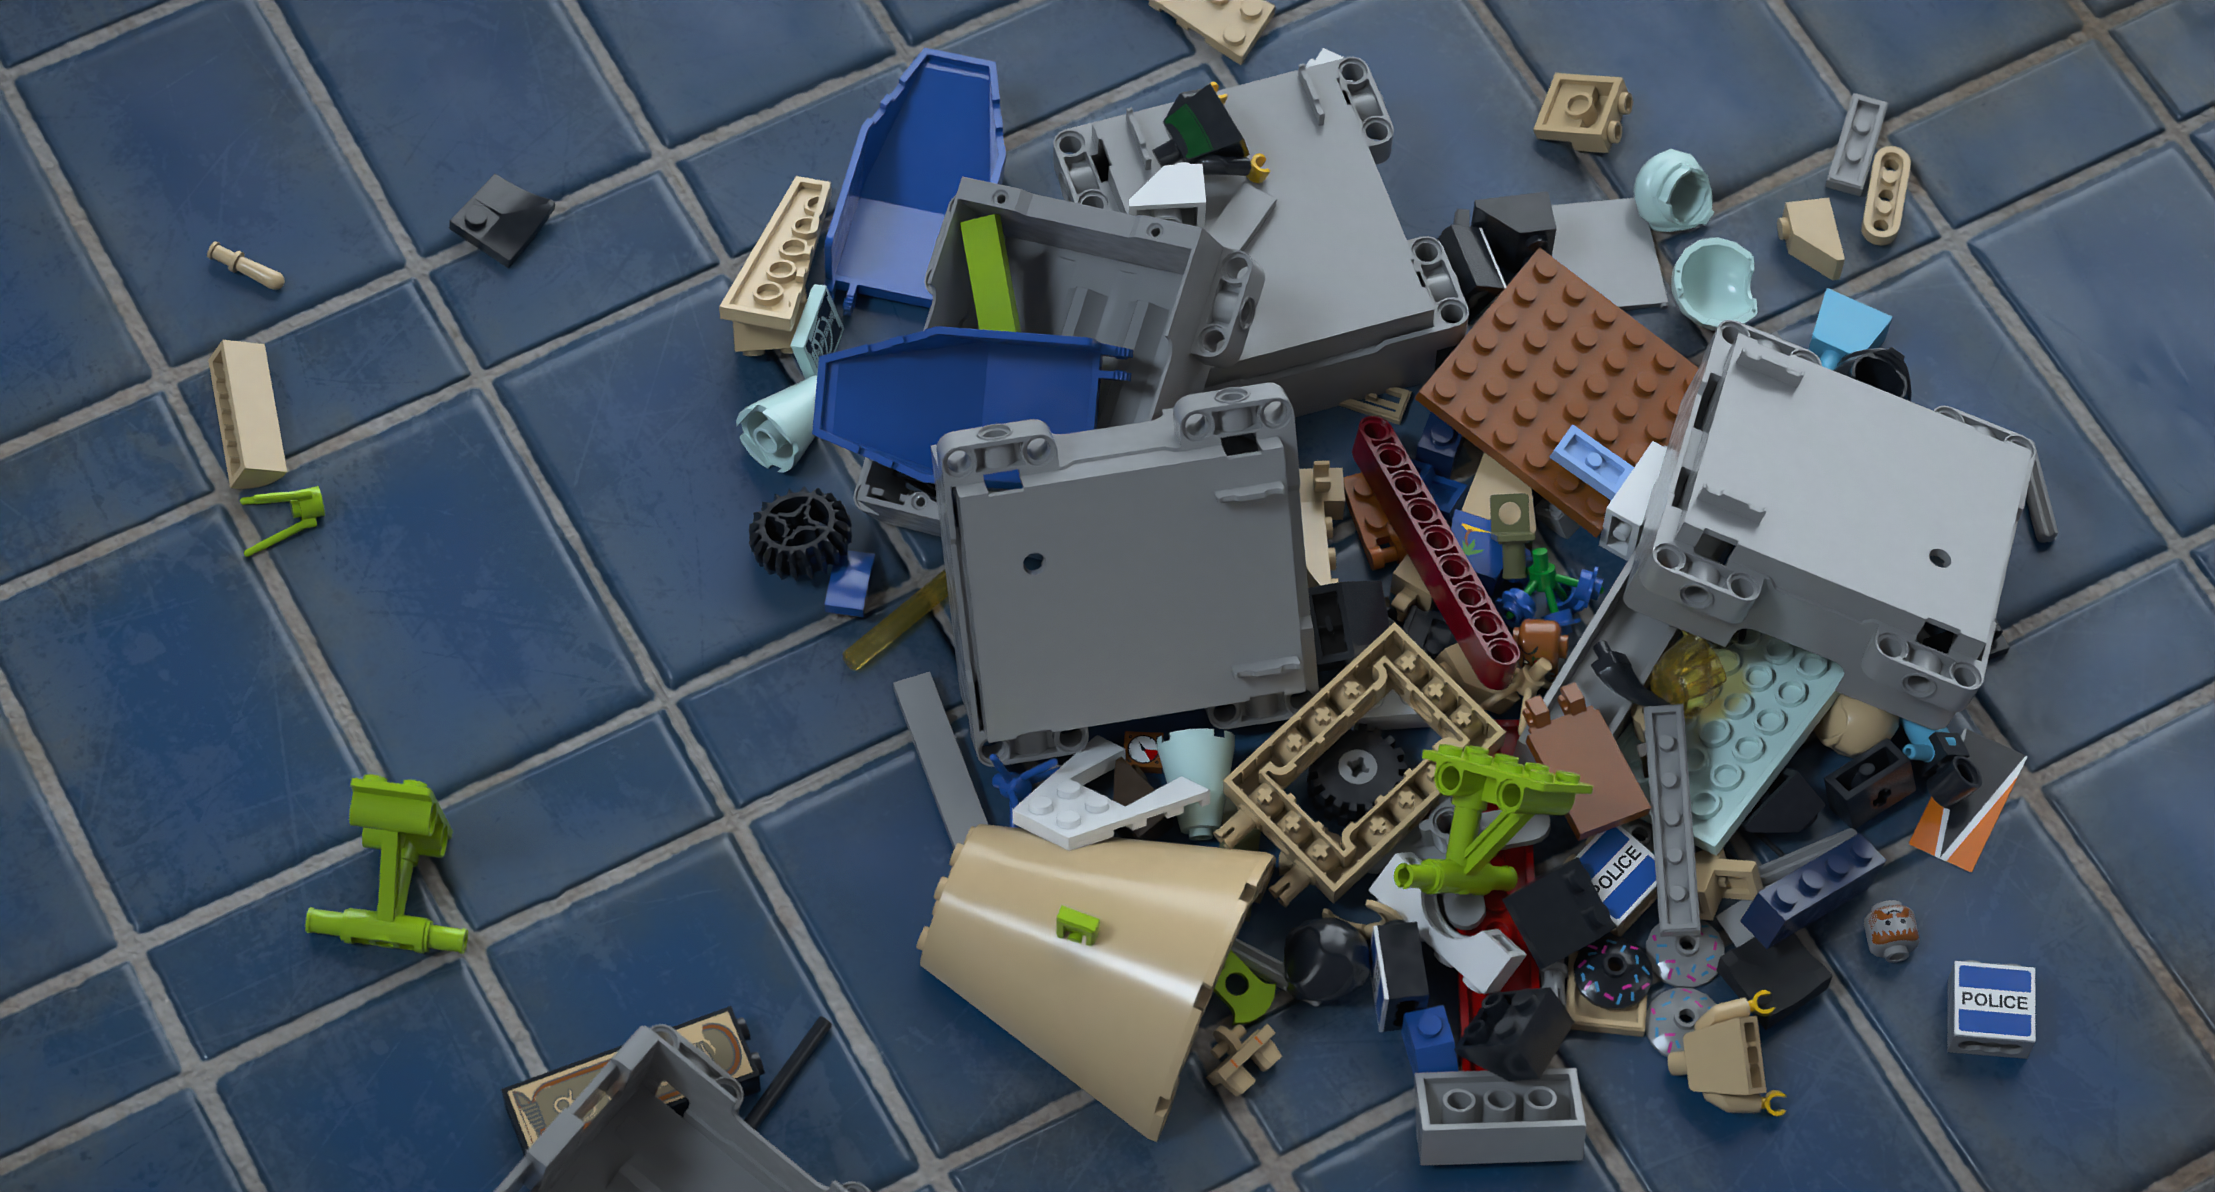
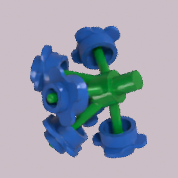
M1525 548L1527 578L1506 579L1510 583L1516 582L1521 585L1524 591L1517 588L1505 591L1502 594L1503 599L1498 598L1495 602L1497 611L1503 616L1502 619L1506 625L1513 629L1514 627H1520L1525 619H1537L1534 617L1536 606L1531 598L1532 593L1536 591L1545 592L1551 614L1540 618L1542 620L1557 621L1561 626V635L1572 633L1571 625L1581 622L1580 618L1573 620L1572 615L1582 611L1584 608L1587 609L1589 600L1597 601L1599 594L1604 592L1602 587L1603 579L1596 577L1599 567L1595 566L1594 572L1582 569L1578 580L1557 574L1555 565L1549 563L1546 548H1536L1532 551V555L1530 550Z

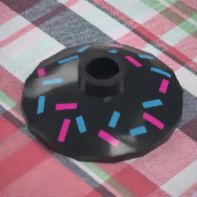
M1603 936L1583 947L1579 951L1573 966L1574 982L1581 995L1593 1005L1606 1010H1624L1637 1005L1648 994L1653 981L1652 964L1646 952L1635 942L1620 936ZM1616 963L1620 965L1622 969L1619 971H1612L1611 969H1609L1608 964Z

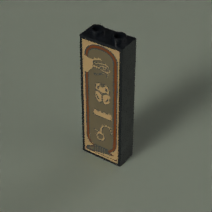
M731 1006L672 1027L736 1079L742 1086L743 1097L761 1091L760 1076L765 1074L761 1058L757 1051L750 1053L746 1041L751 1040L747 1024L743 1017L736 1019ZM623 1045L501 1089L504 1106L524 1157L527 1150L565 1107L568 1108ZM665 1080L660 1084L655 1095L682 1118L684 1117L685 1111L690 1104L689 1100ZM605 1094L596 1106L582 1118L581 1121L585 1123L583 1131L611 1100L608 1095Z

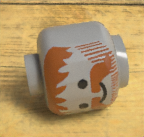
M1888 900L1875 904L1871 908V912L1864 919V928L1870 952L1877 957L1885 958L1887 962L1895 963L1907 959L1909 953L1915 950L1919 944V934L1914 912L1899 901Z

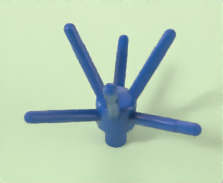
M996 754L990 755L991 762L999 772L994 775L992 785L1000 790V794L1003 797L1009 799L1010 827L1018 828L1013 823L1012 810L1019 802H1022L1031 794L1032 784L1048 779L1060 768L1057 767L1049 770L1058 764L1056 758L1019 774L1013 771L1008 772Z

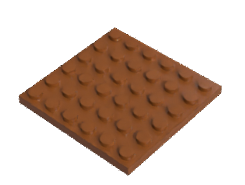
M1539 247L1420 389L1414 399L1597 538L1604 529L1603 523L1606 508L1611 500L1549 458L1573 424L1635 467L1652 441L1661 446H1668L1681 400L1699 368Z

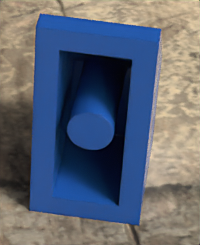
M1444 1005L1404 1013L1401 1035L1414 1078L1415 1073L1459 1072L1456 1051L1454 1050L1455 1042Z

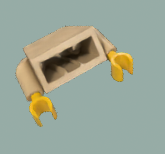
M1761 990L1754 995L1752 1000L1747 1001L1746 998H1739L1712 1006L1696 1021L1694 1031L1684 1034V1051L1669 1053L1668 1068L1673 1076L1687 1075L1691 1091L1702 1092L1706 1101L1728 1113H1759L1761 1109H1766L1772 1115H1783L1786 1112L1785 1109L1773 1110L1770 1108V1100L1773 1097H1787L1783 1092L1772 1090L1765 1097H1761L1759 1094L1766 1093L1758 1020L1757 1016H1750V1012H1755L1760 1016H1767L1773 1012L1775 1007L1762 1010L1757 1005V998L1771 995V992Z

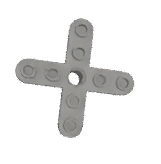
M1442 795L1439 798V806L1428 815L1429 819L1421 821L1419 825L1374 865L1368 873H1381L1395 853L1413 852L1422 861L1426 859H1445L1450 834H1445L1444 832L1450 829L1455 808V805L1451 804L1453 796ZM1501 810L1482 813L1478 836L1502 812ZM1535 814L1501 850L1532 845L1543 841L1551 830L1549 815ZM1442 893L1447 918L1455 928L1470 930L1483 922L1486 916L1484 896Z

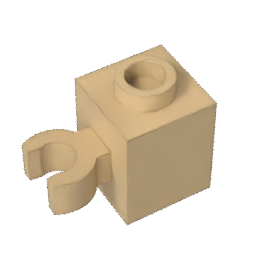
M1314 461L1313 468L1299 469L1301 484L1299 489L1300 502L1324 501L1325 517L1332 516V520H1343L1345 506L1343 468H1329V461Z
M1407 554L1393 572L1390 590L1391 593L1396 595L1391 603V607L1396 608L1398 613L1397 620L1401 623L1406 620L1412 605L1426 612L1428 609L1433 610L1436 606Z

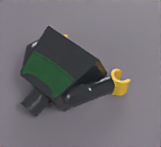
M1211 82L1203 89L1180 93L1167 113V117L1163 120L1170 140L1152 150L1161 168L1183 160V162L1190 164H1203V175L1246 176L1251 182L1262 183L1270 173V169L1260 168L1265 163L1266 158L1261 153L1255 154L1251 161L1247 158L1250 154L1245 140L1224 107L1228 95H1217L1219 85Z

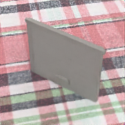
M1635 196L1634 198L1551 205L1557 228L1552 253L1554 259L1622 310L1661 307L1662 310L1668 308L1667 295L1650 226L1646 220L1639 216Z

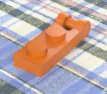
M1358 473L1343 477L1345 500L1370 568L1373 571L1382 569L1386 563L1394 561L1400 564L1407 555V552L1363 474ZM1385 543L1390 544V547L1383 549L1378 546Z

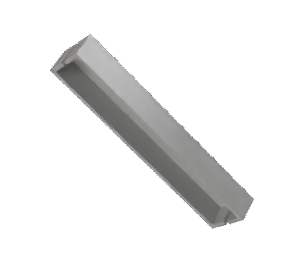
M1702 533L1693 553L1723 564L1734 545ZM1638 545L1543 698L1549 709L1551 720L1564 716L1557 701L1558 696L1562 695L1560 689L1565 685L1576 682L1585 698L1586 707L1592 705L1594 710L1599 709L1615 741L1630 719L1631 708L1635 703L1613 692L1597 677L1591 667V664L1598 660L1593 650L1594 645L1604 640L1607 641L1612 651L1626 654L1639 681L1648 689L1683 631L1638 613L1624 603L1623 596ZM1528 724L1517 741L1513 755L1519 758L1518 764L1524 766L1526 762L1536 763L1526 744L1527 736L1530 734Z

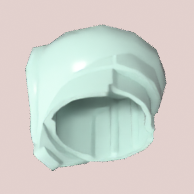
M1669 149L1650 158L1639 171L1634 185L1635 201L1639 216L1649 223L1651 229L1657 232L1691 229L1699 224L1706 225L1713 216L1712 190L1708 175L1702 170L1691 154Z

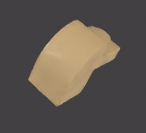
M1723 848L1717 856L1706 850L1695 853L1700 919L1713 920L1722 898L1753 900L1757 893L1764 889L1756 861L1726 859Z

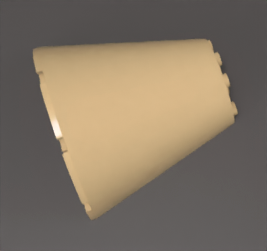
M979 824L976 827L971 826L964 844L958 842L949 862L952 868L948 878L942 876L935 890L934 899H936L932 911L934 916L930 928L927 926L923 928L916 946L917 949L922 950L920 965L1146 1138L1157 1142L1172 1109L1180 1082V1077L1178 1076L1187 1061L1201 1018L1250 905L1252 906L1253 902L1261 903L1275 870L1276 857L1267 852L1111 837L1068 851L1023 828ZM1062 905L1100 919V931L1094 945H1086V936H1083L1081 944L1067 940L1070 933L1068 931L1065 932L1063 939L1057 938L1056 917Z

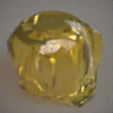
M1682 630L1684 637L1665 652L1659 662L1652 668L1650 683L1651 691L1672 705L1683 704L1684 718L1691 719L1710 706L1713 697L1718 695L1723 685L1722 683L1726 682L1727 678L1719 657L1708 645L1706 639Z

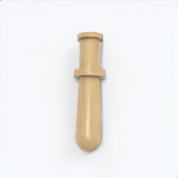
M214 241L208 249L207 258L215 259L227 265L229 271L233 273L239 271L272 290L281 289L284 285L285 280L281 273L245 258V254L241 251L233 252L220 246V243Z

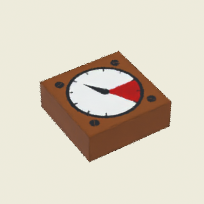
M1125 731L1124 748L1126 761L1130 765H1137L1144 773L1162 774V764L1157 750V739L1160 736L1163 737L1164 733Z

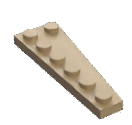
M1148 0L1149 6L1158 12L1164 10L1177 19L1178 25L1187 31L1191 28L1205 37L1207 44L1242 65L1274 16L1276 6L1265 0Z
M799 176L795 177L720 304V319L764 326L775 330L791 331L793 329L832 195L831 182Z

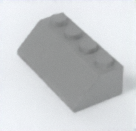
M1576 1068L1546 1069L1540 1079L1511 1082L1490 1071L1415 1073L1416 1134L1420 1165L1583 1160L1586 1122Z

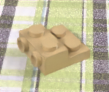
M1555 73L1533 129L1537 139L1571 141L1575 151L1609 153L1612 143H1619L1621 140L1622 125L1620 121L1623 114L1629 115L1632 111V94L1628 92L1623 77Z

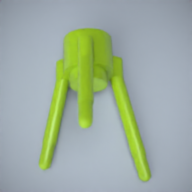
M319 486L292 492L256 494L253 497L241 498L240 503L242 505L289 502L293 518L301 517L302 520L246 549L244 555L249 557L303 529L316 527V518L325 516Z

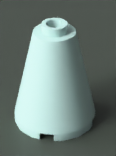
M817 376L807 378L759 400L739 412L736 425L738 426L741 423L744 432L739 436L740 440L749 454L766 468H770L772 465L780 467L781 469L778 472L790 470L797 464L814 439L815 435L812 434Z
M1186 729L1170 732V740L1164 741L1162 736L1157 739V750L1167 784L1182 776L1210 790V804L1202 807L1199 805V802L1184 806V813L1176 815L1181 832L1189 834L1190 840L1202 841L1212 839L1213 832L1221 827L1226 795L1223 793V780L1230 774L1235 749V735L1231 732L1224 731L1225 738L1215 737L1214 729Z

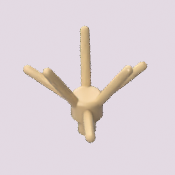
M1541 657L1532 667L1525 665L1522 669L1516 667L1512 684L1488 698L1479 706L1486 710L1517 691L1520 695L1524 696L1518 734L1521 736L1527 726V722L1522 714L1523 709L1527 708L1525 705L1526 700L1536 697L1537 691L1541 687L1549 690L1553 684L1545 680L1544 677L1552 669L1550 661Z

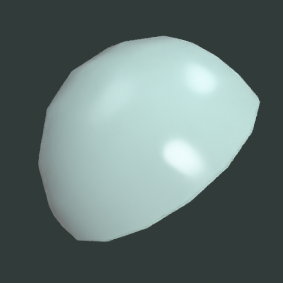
M1718 237L1701 239L1685 248L1673 268L1671 279L1672 294L1681 313L1699 327L1714 331L1725 320H1734L1744 324L1754 318L1757 314V299L1752 298L1750 289L1752 274L1755 271L1754 257L1751 252L1736 242Z

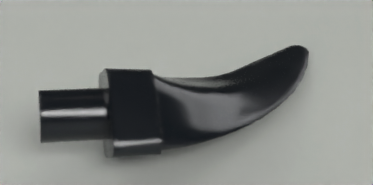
M1604 640L1594 645L1593 650L1598 660L1593 662L1591 667L1597 677L1609 689L1619 696L1644 707L1673 705L1641 684L1626 654L1612 651L1607 641Z

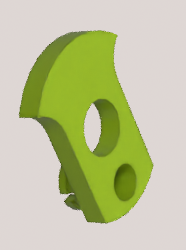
M1230 950L1213 991L1230 1008L1233 1014L1232 1025H1243L1257 1020L1269 1009L1275 996L1276 983L1267 984L1259 980L1238 956ZM1237 974L1244 978L1247 986L1244 994L1236 996L1228 992L1225 982L1229 975Z

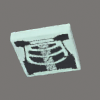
M814 284L790 345L805 379L817 376L819 356L836 352L844 331L843 324L825 285Z

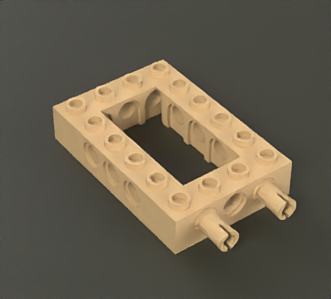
M1395 622L1223 780V793L1237 806L1239 811L1213 834L1220 843L1224 841L1225 844L1223 846L1225 848L1234 849V846L1254 828L1260 829L1286 855L1294 867L1273 886L1268 888L1275 899L1280 898L1279 903L1284 907H1287L1289 902L1309 884L1315 885L1334 904L1439 806V798L1443 794L1437 790L1434 782L1437 762L1424 759L1414 770L1409 768L1404 773L1403 780L1385 797L1380 795L1375 800V806L1356 824L1352 821L1344 829L1341 843L1338 845L1324 832V826L1319 821L1315 823L1296 804V797L1292 793L1287 795L1284 791L1288 785L1392 689L1442 738L1432 746V750H1438L1439 744H1447L1463 748L1462 752H1464L1465 745L1486 748L1489 750L1488 755L1492 756L1504 745L1506 732Z

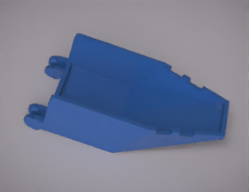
M923 48L899 78V84L890 95L886 94L880 102V108L871 119L867 118L862 124L824 246V285L827 286L833 303L836 289L848 291L843 303V315L852 316L858 293L931 308L933 295L925 287V275L948 205L957 194L962 176L1000 185L1003 184L1006 150L1003 138L996 62Z
M936 326L913 334L889 338V340L874 344H865L819 356L812 434L919 481L935 484L930 445H937L940 438L946 433L1030 419H1038L1045 422L1052 434H1069L1097 429L1101 379L1131 382L1132 373H1127L1123 370L1103 371V356L1127 360L1128 358H1133L1134 350L1100 343L1088 337ZM1018 470L983 475L987 491L1001 492L1023 488Z

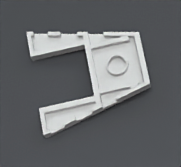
M1097 735L1087 743L1083 750L1072 756L1012 810L1013 823L1070 851L1114 837V829L1123 826L1132 830L1147 826V818L1162 813L1167 818L1184 813V806L1199 802V805L1202 807L1210 804V790L1181 776L1125 807L1083 786L1114 769L1115 761L1121 756L1126 760L1125 748Z

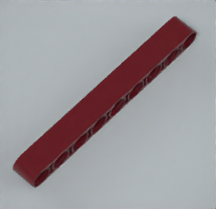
M1378 416L1363 418L1360 421L1352 448V456L1478 680L1482 685L1492 690L1508 688L1520 658V650L1390 423Z

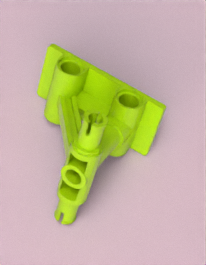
M1439 744L1438 750H1423L1422 758L1437 762L1434 774L1437 790L1445 796H1453L1451 804L1455 805L1446 858L1426 859L1420 864H1399L1394 871L1395 884L1403 889L1419 888L1425 894L1431 895L1456 893L1484 896L1492 890L1511 891L1517 884L1518 876L1515 869L1508 866H1492L1489 861L1535 814L1564 815L1573 807L1576 793L1592 794L1593 785L1579 782L1580 775L1576 773L1556 771V775H1554V773L1549 772V766L1532 762H1526L1525 766L1518 764L1519 758L1515 756L1495 754V758L1488 755L1489 750L1482 747L1465 745L1464 752H1462L1463 748ZM1488 802L1496 804L1502 812L1478 836L1482 811L1487 810Z
M366 774L363 776V779L352 778L350 785L353 790L349 813L350 825L363 827L362 846L364 848L381 850L377 911L349 908L341 913L310 907L305 921L306 933L312 932L340 936V940L349 944H369L383 948L413 950L416 953L423 954L429 952L430 949L464 954L468 943L467 928L434 925L433 921H430L429 918L404 915L413 867L418 865L419 855L443 858L448 839L452 838L453 830L432 789L427 788L426 783L417 780H404L403 784L389 783L385 777L373 774Z

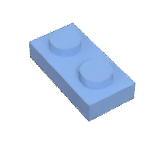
M1573 424L1549 457L1611 501L1634 469L1632 465Z

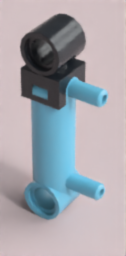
M1899 717V722L1911 744L1904 747L1903 753L1912 760L1921 777H1929L1927 780L1928 791L1940 806L1946 809H1954L1981 787L1982 776L1977 767L1967 759L1971 755L1959 733H1950L1947 727L1931 730Z

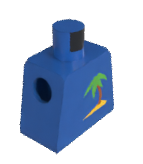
M1455 509L1451 531L1489 596H1493L1504 580L1502 578V544H1498L1497 541L1491 539L1490 520Z

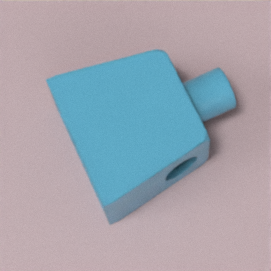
M1827 288L1809 350L1820 358L1823 367L1834 370L1843 356L1865 349L1879 348L1887 337L1892 316Z

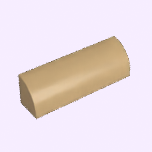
M222 340L208 361L230 488L251 489L262 487L279 480L287 473L265 344Z

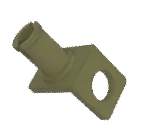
M1526 493L1491 495V539L1497 541L1498 544H1502V578H1527L1525 543H1529V540H1536V534L1530 532L1529 496ZM1507 502H1514L1520 508V518L1514 524H1505L1499 518V509Z

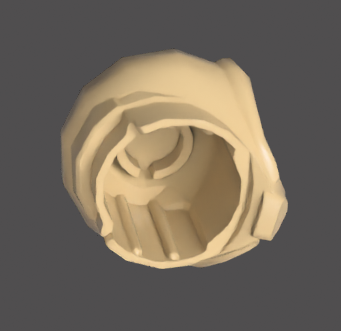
M1840 694L1813 731L1824 746L1830 747L1840 755L1856 758L1886 738L1891 740L1898 729L1899 716Z

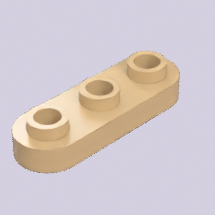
M1887 146L1881 148L1875 154L1861 231L1865 239L1875 245L1892 243L1898 235L1901 224L1911 160L1909 155L1899 147ZM1885 168H1893L1895 171L1886 170ZM1885 197L1888 198L1890 201H1882L1880 198ZM1875 228H1882L1884 231H1879Z

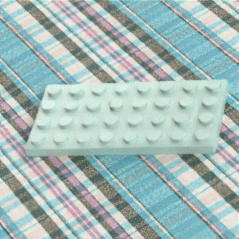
M1748 628L1746 637L1741 644L1733 643L1724 649L1712 648L1707 644L1706 639L1698 637L1655 691L1656 695L1673 705L1683 704L1695 846L1716 856L1841 694L1835 691L1844 675V670L1838 663ZM1631 722L1616 743L1651 806L1649 777L1644 778L1636 745L1643 742L1636 737L1633 722ZM1651 810L1649 815L1643 816L1640 819L1652 824Z

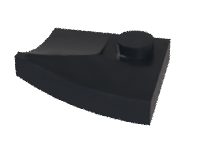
M494 174L450 220L449 229L509 269L544 226L555 209V202L525 191Z

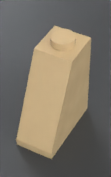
M1484 452L1461 511L1490 520L1491 495L1526 493L1529 496L1530 532L1536 533L1532 488ZM1507 502L1499 509V518L1505 524H1514L1520 518V508L1514 502ZM1529 540V543H1525V548L1529 549L1530 552L1532 551L1534 540Z

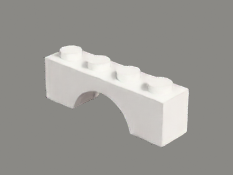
M1413 852L1395 853L1369 889L1378 899L1376 902L1396 910L1407 923L1417 922L1420 941H1425L1435 950L1434 956L1442 964L1450 968L1454 967L1464 976L1463 982L1471 990L1479 994L1500 991L1527 954L1499 929L1481 931L1472 937L1462 935L1453 930L1440 913L1437 895L1425 894L1419 888H1399L1395 884L1394 871L1399 864H1420L1423 862Z

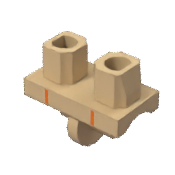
M1240 1024L1232 1031L1224 1026H1219L1213 1032L1218 1044L1210 1050L1211 1054L1216 1059L1222 1057L1226 1052L1229 1054L1206 1077L1213 1086L1222 1083L1226 1089L1237 1097L1243 1094L1256 1081L1242 1066L1248 1058H1251L1261 1071L1264 1072L1282 1057L1276 1045L1270 1039L1275 1032L1268 1024L1261 1030L1257 1029L1243 1043H1241L1240 1039L1247 1031Z

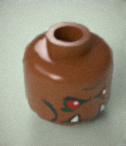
M1528 618L1523 620L1520 627H1514L1512 637L1520 650L1518 664L1521 668L1525 665L1532 667L1543 657L1550 661L1552 665L1550 671H1553L1558 666L1559 658L1567 659L1569 635H1561V626L1557 621Z

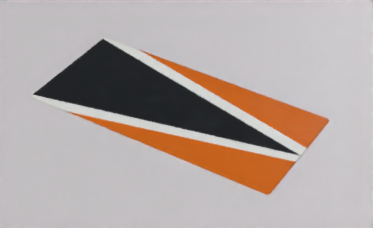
M1964 729L1961 739L1971 755L1967 759L1979 770L1982 776V785L1954 809H1946L1940 806L1931 796L1909 841V845L1968 872H1972L2027 756L1973 731Z

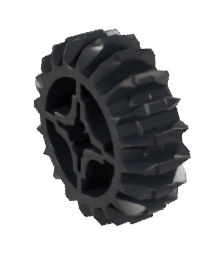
M804 486L800 492L794 493L789 488L787 495L781 497L774 493L772 503L762 502V511L753 513V523L749 524V545L754 553L756 562L759 563L760 567H764L769 575L777 573L781 580L791 575L796 582L801 575H808L812 579L815 572L821 571L827 574L829 564L839 565L840 556L848 555V545L852 543L851 519L847 515L845 506L841 501L836 500L832 492L824 495L818 487L810 493ZM774 540L780 541L781 545L774 542Z

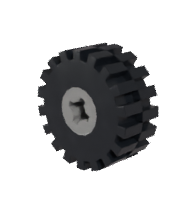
M1359 723L1358 730H1351L1350 728L1308 767L1309 797L1314 796L1313 806L1317 811L1324 807L1323 817L1331 821L1336 816L1339 817L1338 825L1346 827L1347 821H1355L1356 824L1375 806V800L1380 795L1385 797L1403 780L1404 773L1407 771V762H1403L1404 752L1401 747L1395 749L1396 740L1391 735L1384 740L1382 738L1383 730L1375 727L1373 733L1366 731L1367 724Z

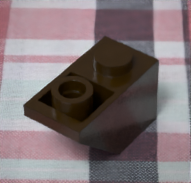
M1122 756L1115 761L1113 801L1126 807L1155 791L1148 783L1144 772L1137 765H1130ZM1162 813L1147 818V826L1135 830L1123 826L1114 829V831L1121 838L1156 841L1173 827L1174 816L1167 818Z

